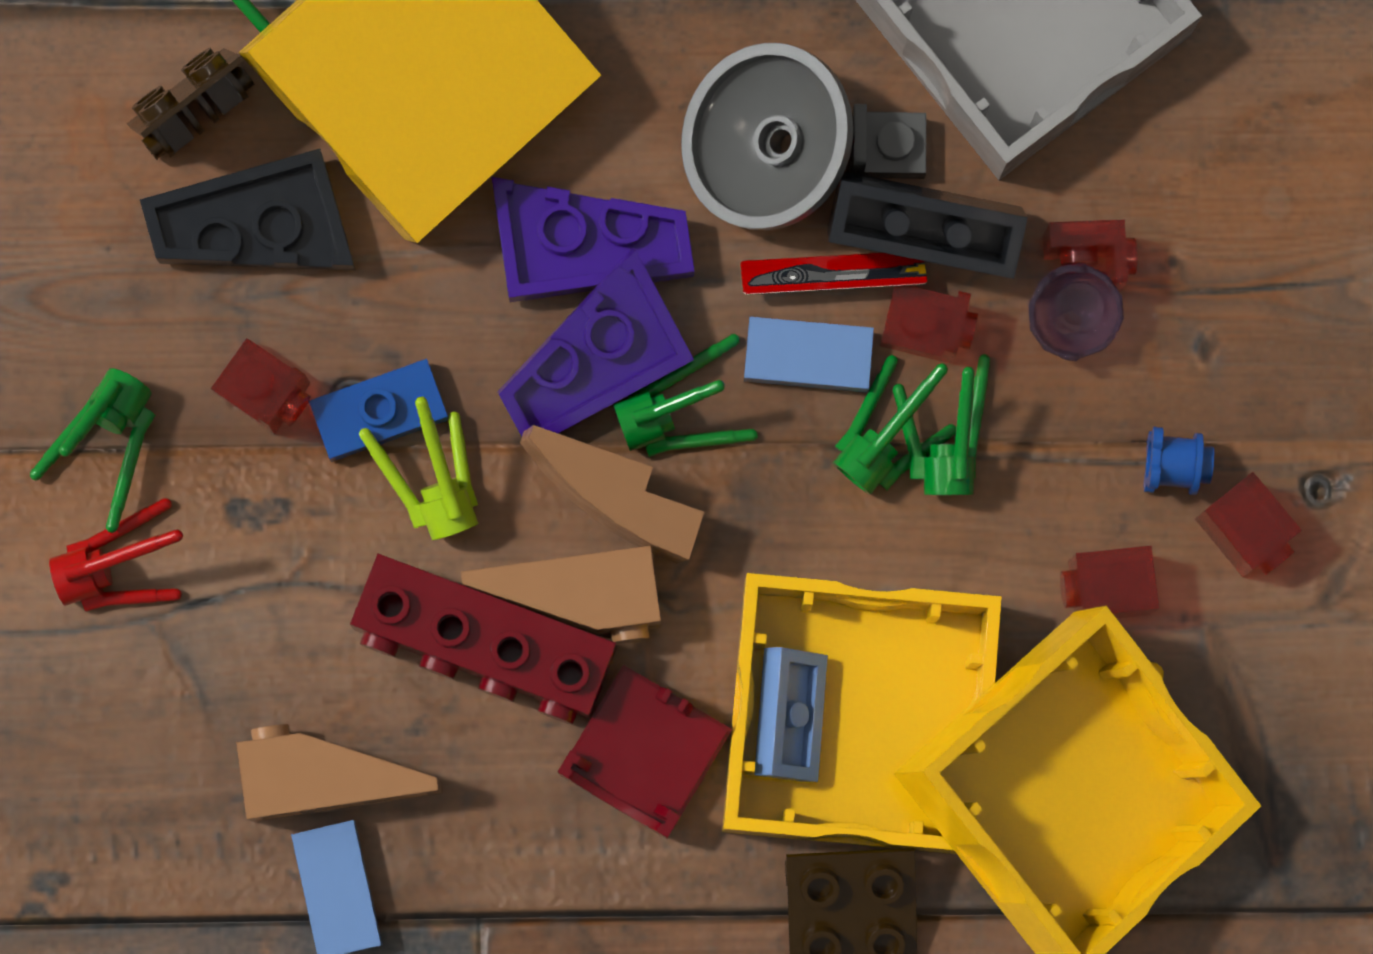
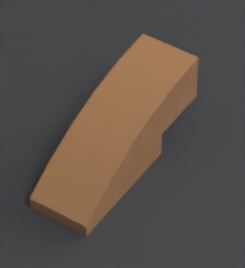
M535 425L523 432L520 444L540 470L572 503L599 524L637 547L651 546V553L676 564L690 559L704 511L647 492L646 488L653 469L652 466Z

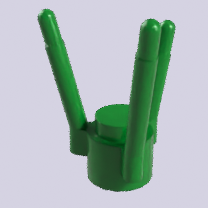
M731 334L718 343L711 345L693 356V361L628 395V400L614 404L630 451L645 446L649 457L669 450L750 442L757 439L758 433L754 429L726 430L666 437L664 433L675 429L670 413L722 392L725 384L722 380H716L666 400L664 395L660 393L737 346L740 342L737 334Z
M987 354L980 355L976 376L972 367H965L962 371L955 444H930V457H924L913 416L902 428L910 456V479H924V495H974L976 454L991 362ZM896 384L893 387L897 411L908 399L902 384Z
M890 355L886 358L851 426L835 445V448L841 453L832 462L847 479L868 495H871L879 485L888 491L896 480L910 469L909 453L896 462H891L898 452L889 443L947 374L948 367L946 364L940 363L933 369L879 434L869 429L861 437L898 364V358L895 355ZM948 424L921 443L924 457L930 454V444H943L956 434V426L954 424Z
M109 368L86 405L31 470V479L35 481L41 479L61 455L64 457L69 456L95 423L115 434H121L125 427L132 428L106 523L108 532H116L125 508L145 433L156 416L152 411L145 408L152 395L151 390L132 375L118 369Z

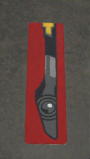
M887 253L747 260L740 263L744 294L927 283L924 261Z

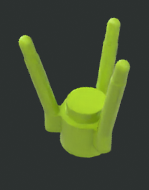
M418 397L415 405L438 483L420 490L424 499L423 502L418 501L372 432L367 428H363L360 430L359 436L407 508L413 527L418 528L427 525L431 539L437 540L479 524L473 509L474 506L478 505V501L471 485L465 438L459 413L453 411L448 415L456 478H451L428 401L425 397Z

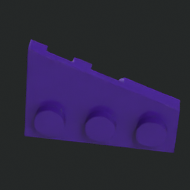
M635 248L629 251L497 391L521 437L523 432L533 425L560 433L694 360Z

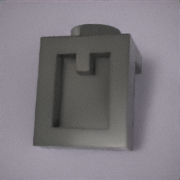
M854 104L852 110L853 140L849 157L850 173L875 178L924 179L926 175V113L867 112V104Z

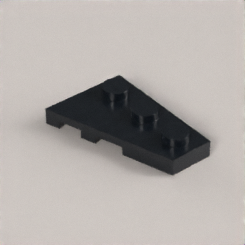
M320 148L140 199L155 257L159 264L356 270Z

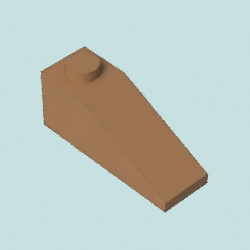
M651 546L461 571L462 584L466 587L597 636L611 634L612 642L616 644L650 639L649 629L661 628Z
M289 724L252 729V740L236 743L246 819L252 822L442 794L441 783L437 777L302 733L290 734Z

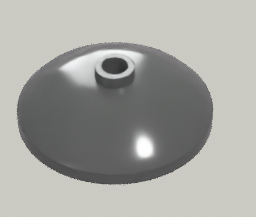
M782 43L755 44L727 56L699 84L688 105L684 118L681 138L682 159L687 179L694 193L702 204L718 218L745 229L775 230L790 226L808 217L835 190L850 157L853 140V118L848 96L840 80L827 64L815 55L795 46ZM790 134V147L787 152L782 153L781 143Z

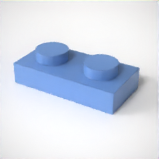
M783 647L764 648L754 775L800 782H818L828 655Z

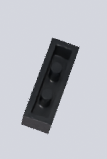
M844 171L835 189L827 235L831 243L1014 279L1028 217L1021 206Z

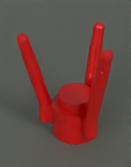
M163 498L121 520L116 532L110 533L105 529L86 540L67 545V553L50 558L49 567L52 581L62 604L66 606L81 601L85 612L111 605L179 600L182 597V592L177 588L104 592L103 588L113 584L110 567L180 542L183 538L182 531L177 529L162 535H156L104 554L102 549H99L169 510L172 506L171 500Z

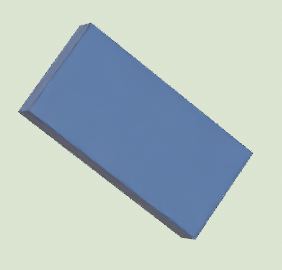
M749 317L744 382L867 393L869 390L874 328Z
M355 820L291 834L317 954H349L383 946Z

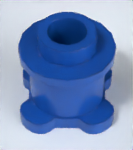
M1153 427L1152 431H1149L1146 446L1144 492L1154 493V490L1158 489L1159 486L1188 488L1190 495H1197L1200 483H1211L1214 469V447L1204 446L1202 433H1195L1192 439L1164 436L1163 427Z

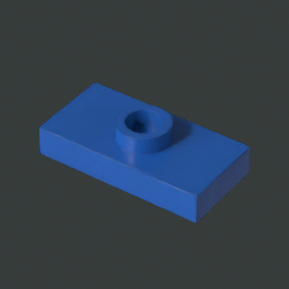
M427 358L309 401L331 462L367 450L359 436V432L363 428L369 429L380 445L422 430L415 405L418 397H425L427 399L435 425L448 421V415Z

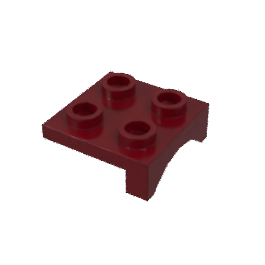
M623 665L557 773L663 838L668 839L732 729L697 709L688 700L681 699L672 694V691L668 688L658 686Z

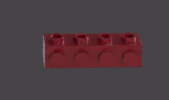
M377 553L350 622V626L356 632L363 634L359 644L366 648L394 658L398 648L422 656L419 667L451 680L455 679L458 670L481 678L479 690L509 702H514L517 692L541 701L537 712L573 725L576 715L590 720L617 650L615 642Z

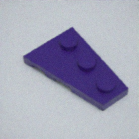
M492 177L509 302L593 291L632 248H635L653 282L694 277L695 271L686 211L615 198L605 200L572 194L570 190L548 186L547 189L515 184L514 180Z

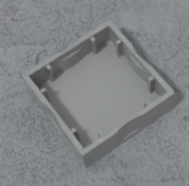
M855 0L998 180H1001L1189 38L1202 17L1190 0Z

